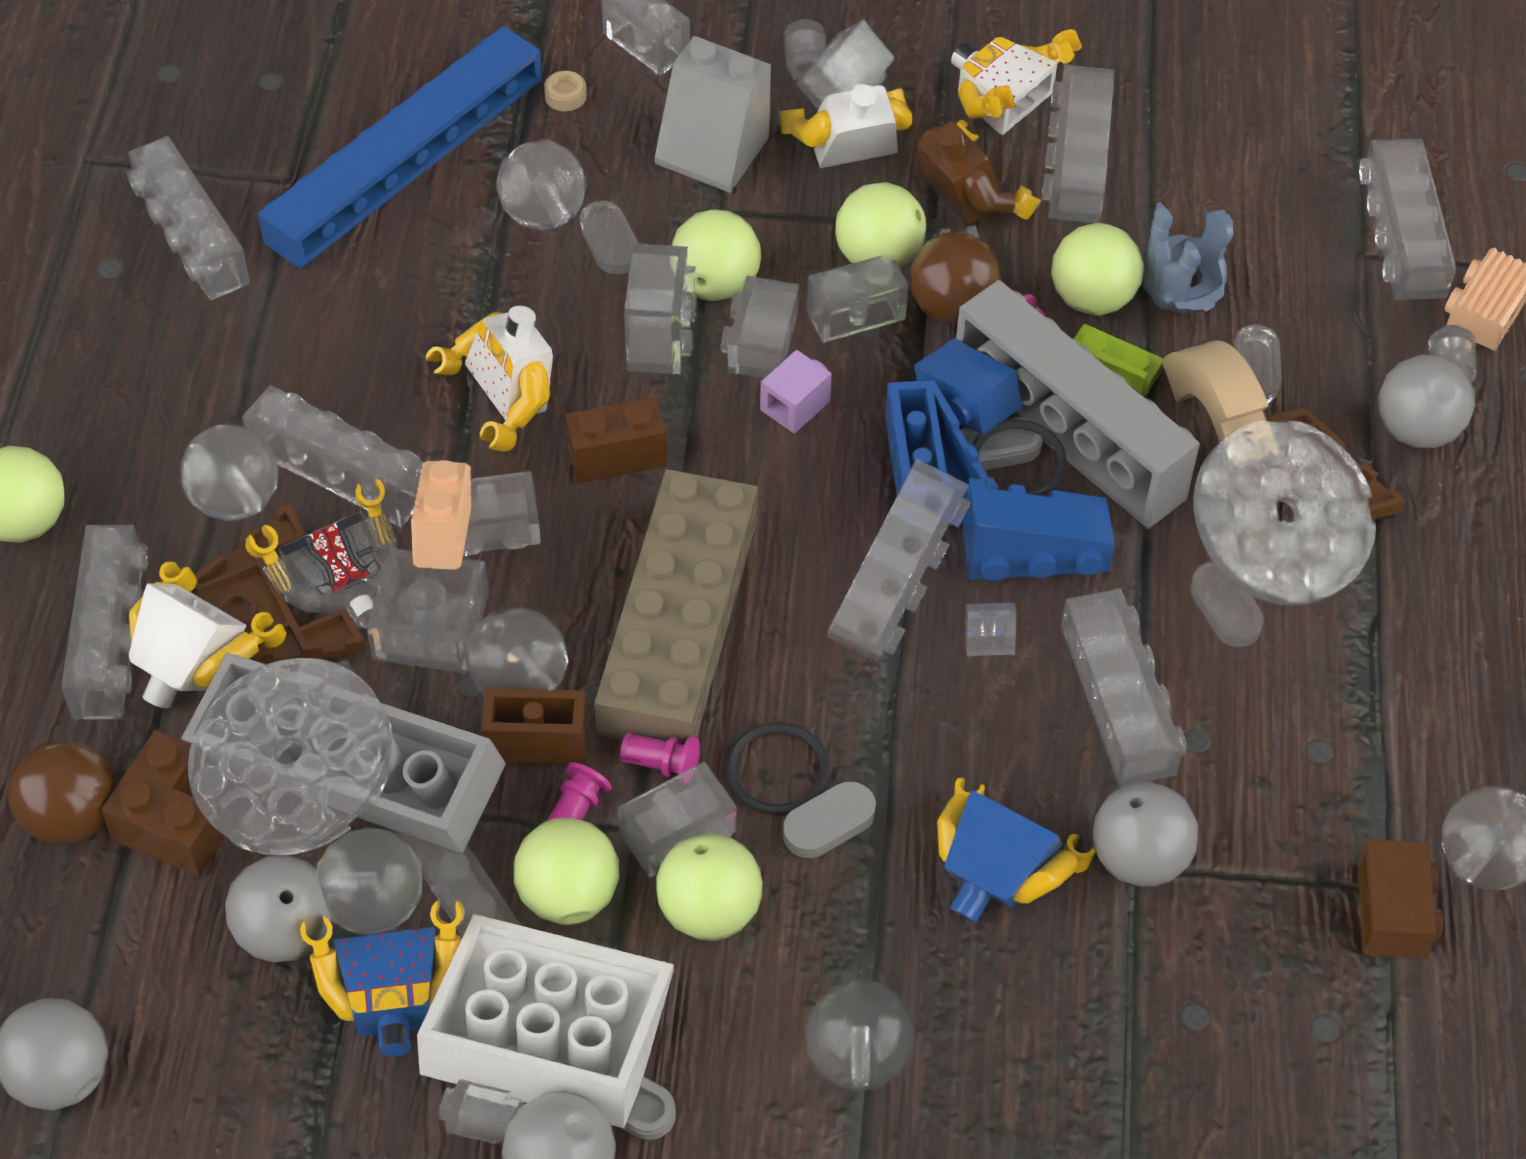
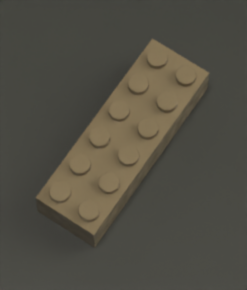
M665 470L595 699L596 735L623 740L628 732H633L637 735L665 741L675 737L679 738L682 744H685L691 736L697 737L758 520V486L674 470Z

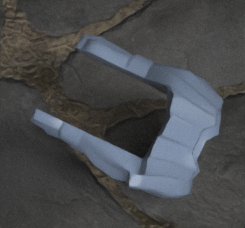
M1159 202L1157 203L1154 220L1152 221L1151 235L1146 251L1141 256L1144 264L1142 275L1143 288L1152 297L1154 304L1161 309L1179 314L1194 311L1206 312L1213 308L1215 302L1224 296V285L1227 281V265L1224 253L1226 246L1234 235L1233 220L1225 210L1206 212V224L1202 238L1183 234L1168 237L1173 217L1167 208ZM1195 273L1199 274L1201 282L1195 287H1190L1192 276Z

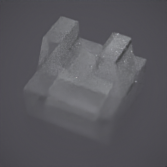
M966 604L965 650L967 656L1015 655V604Z

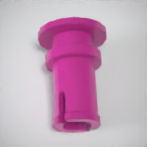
M628 732L621 746V762L661 770L662 775L666 777H673L676 773L678 774L679 783L688 786L698 768L700 742L694 736L689 737L685 744H682L681 740L675 737L665 741Z
M576 762L569 763L566 767V773L570 776L571 780H565L561 785L560 789L563 794L547 821L561 817H570L582 821L588 809H594L599 802L597 794H609L612 789L611 784L594 769Z

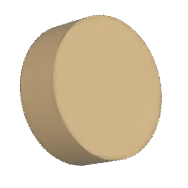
M572 71L553 73L544 83L545 101L551 108L558 111L578 109L585 103L587 97L584 78Z

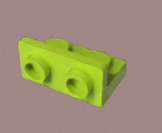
M1083 324L1073 339L1076 343L1087 347L1092 355L1108 369L1120 374L1126 383L1144 398L1163 370V358L1087 324Z

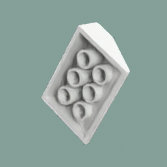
M473 914L417 1034L420 1075L526 1103L544 1093L566 1091L583 1096L602 1111L611 1125L624 1128L644 1076L674 971V964Z

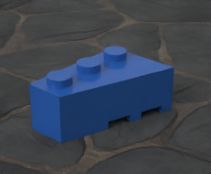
M934 380L888 383L885 419L902 528L963 524L969 478L983 480L984 488L999 490L998 485L993 477L989 478L979 462L978 452L973 444L969 446L959 429L960 422Z
M969 478L962 530L969 580L986 579L998 581L1009 577L1025 576L1045 578L1051 575L1075 573L1093 575L1098 572L1110 571L1115 541L1106 498L1052 490L1049 493V497L1026 494L1025 486L1010 484L1008 491L984 488L983 480Z

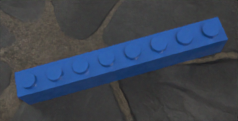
M504 26L490 37L484 38L478 46L461 59L454 61L448 69L435 79L425 83L414 95L402 104L395 106L389 114L372 127L362 131L355 140L339 152L332 154L326 162L309 175L299 179L292 188L276 200L269 202L258 213L263 243L301 269L542 80L540 50Z

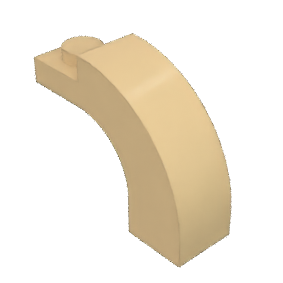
M1215 340L1172 352L1162 359L1176 402L1197 397L1206 408L1215 427L1230 471L1272 459L1278 455L1263 410L1269 406L1264 392L1249 364L1234 347L1226 342Z

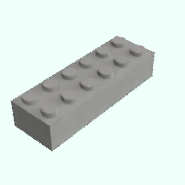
M997 280L959 308L956 339L1016 370L1022 408L1012 415L1014 417L1030 419L1053 432L1061 441L1066 451L1067 461L1147 529H1150L1187 500L1200 445L1190 431L1178 426L1163 414L1153 401L1141 396L1126 383L1120 374L1108 369L1092 355L1087 347L1076 343L1060 330L1055 321L1044 317L1027 303L1026 299L1019 292L1011 290L1002 281ZM1043 437V441L1054 450L1053 446Z
M229 652L226 653L181 737L183 742L199 748L202 762L205 765L462 854L506 765L489 738Z

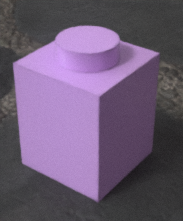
M796 350L761 381L760 410L795 434L830 402L832 373L821 362L815 359L811 360Z

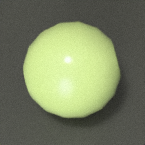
M888 182L863 185L849 194L837 213L836 240L842 253L854 266L874 274L897 271L911 263L916 253L923 246L926 217L921 205L908 190Z
M719 209L699 212L677 229L670 250L671 267L680 285L687 292L700 299L718 301L734 298L742 293L754 281L761 261L760 243L751 225L742 217L730 211Z
M1093 223L1076 228L1062 240L1053 255L1051 276L1056 292L1069 307L1085 314L1101 316L1118 311L1133 299L1142 283L1144 264L1139 247L1125 231L1111 225Z
M9 445L1 447L0 541L22 543L38 538L55 525L64 507V486L61 474L48 457L31 448Z
M570 817L555 818L540 824L523 839L514 860V885L521 901L540 919L561 925H573L592 919L610 903L619 881V858L611 841L592 823Z
M701 833L689 836L678 842L669 851L657 873L656 892L658 904L663 914L675 929L698 940L715 941L736 934L751 920L757 912L762 898L763 882L759 866L753 855L743 844L720 833Z

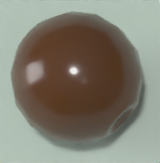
M954 232L935 236L923 245L915 255L909 275L911 293L922 311L936 321L945 324H958L959 308L997 280L1002 281L1000 264L988 244L974 235Z
M61 739L42 743L23 756L10 777L8 802L16 822L23 830L39 841L66 845L84 841L103 827L105 820L101 809L117 787L110 765L101 754L87 744Z

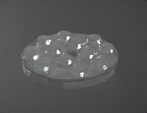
M1260 420L1238 428L1211 450L1204 460L1196 479L1194 515L1200 538L1210 558L1218 569L1237 587L1258 599L1270 603L1289 606L1311 604L1326 599L1346 587L1365 566L1374 544L1376 523H1371V512L1368 499L1372 495L1367 481L1356 462L1331 437L1301 422L1290 420L1287 423ZM1277 501L1285 502L1291 507L1294 514L1293 522L1278 521Z
M295 658L258 667L227 687L210 705L196 729L188 761V776L194 800L202 814L217 831L235 845L246 850L267 855H292L319 848L351 829L348 824L369 803L374 805L379 798L388 779L393 760L394 747L391 724L384 707L368 684L358 675L341 665L320 659ZM291 742L302 746V753L297 761L289 765L279 764L277 758H280L285 749L291 747Z

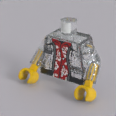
M374 480L379 493V497L375 500L369 501L363 498L360 484L357 485L355 491V499L359 505L367 508L369 516L364 518L362 512L359 511L279 547L280 556L274 550L278 544V535L272 527L264 525L261 528L263 535L268 539V548L258 547L251 535L247 537L245 544L247 552L256 558H263L266 563L262 567L275 590L283 596L286 603L308 613L316 612L321 618L347 608L358 628L370 627L379 620L381 611L376 603L388 595L386 580L394 574L397 543L388 512H383L380 504L385 495V487L380 480Z

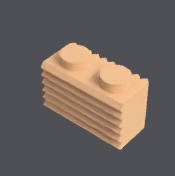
M1491 248L1482 261L1477 259L1472 261L1463 279V283L1467 285L1464 290L1455 287L1446 303L1444 311L1450 313L1446 329L1496 351L1501 340L1526 303V263H1522L1520 259H1514L1512 255L1506 256L1504 251L1498 252L1496 248Z
M447 460L426 461L422 463L419 487L417 488L414 512L412 513L413 518L411 519L413 565L418 568L457 570L461 567L472 506V497L470 496L471 467L467 463Z

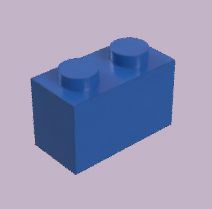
M955 338L914 365L917 381L934 380L960 422L959 425H965L979 434L984 435L998 423L1022 408L1016 370Z

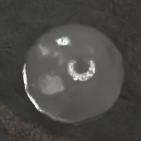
M541 139L524 143L510 152L500 165L496 183L503 210L521 226L541 231L555 229L572 219L582 207L587 186L581 163L576 156L561 144Z
M236 424L216 425L200 432L190 441L181 459V486L188 501L201 513L224 522L247 519L260 512L269 503L278 485V465L270 444L257 432Z
M504 608L493 612L484 618L474 629L467 649V669L478 691L483 695L485 688L557 690L561 685L568 664V648L556 623L532 608Z
M1482 786L1469 791L1454 802L1442 824L1443 854L1449 866L1460 878L1482 890H1510L1526 882V795L1508 786Z
M364 828L348 832L327 848L317 865L319 882L331 922L349 933L373 935L392 931L412 915L422 896V869L419 858L405 840L388 830Z
M853 979L837 984L820 996L808 1014L805 1038L810 1059L822 1077L845 1090L870 1091L884 1086L901 1074L912 1057L915 1033L910 1011L897 993L876 981Z

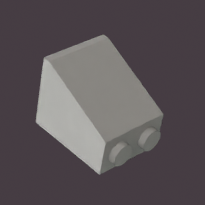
M693 36L673 63L655 153V164L731 193L769 138L771 64Z

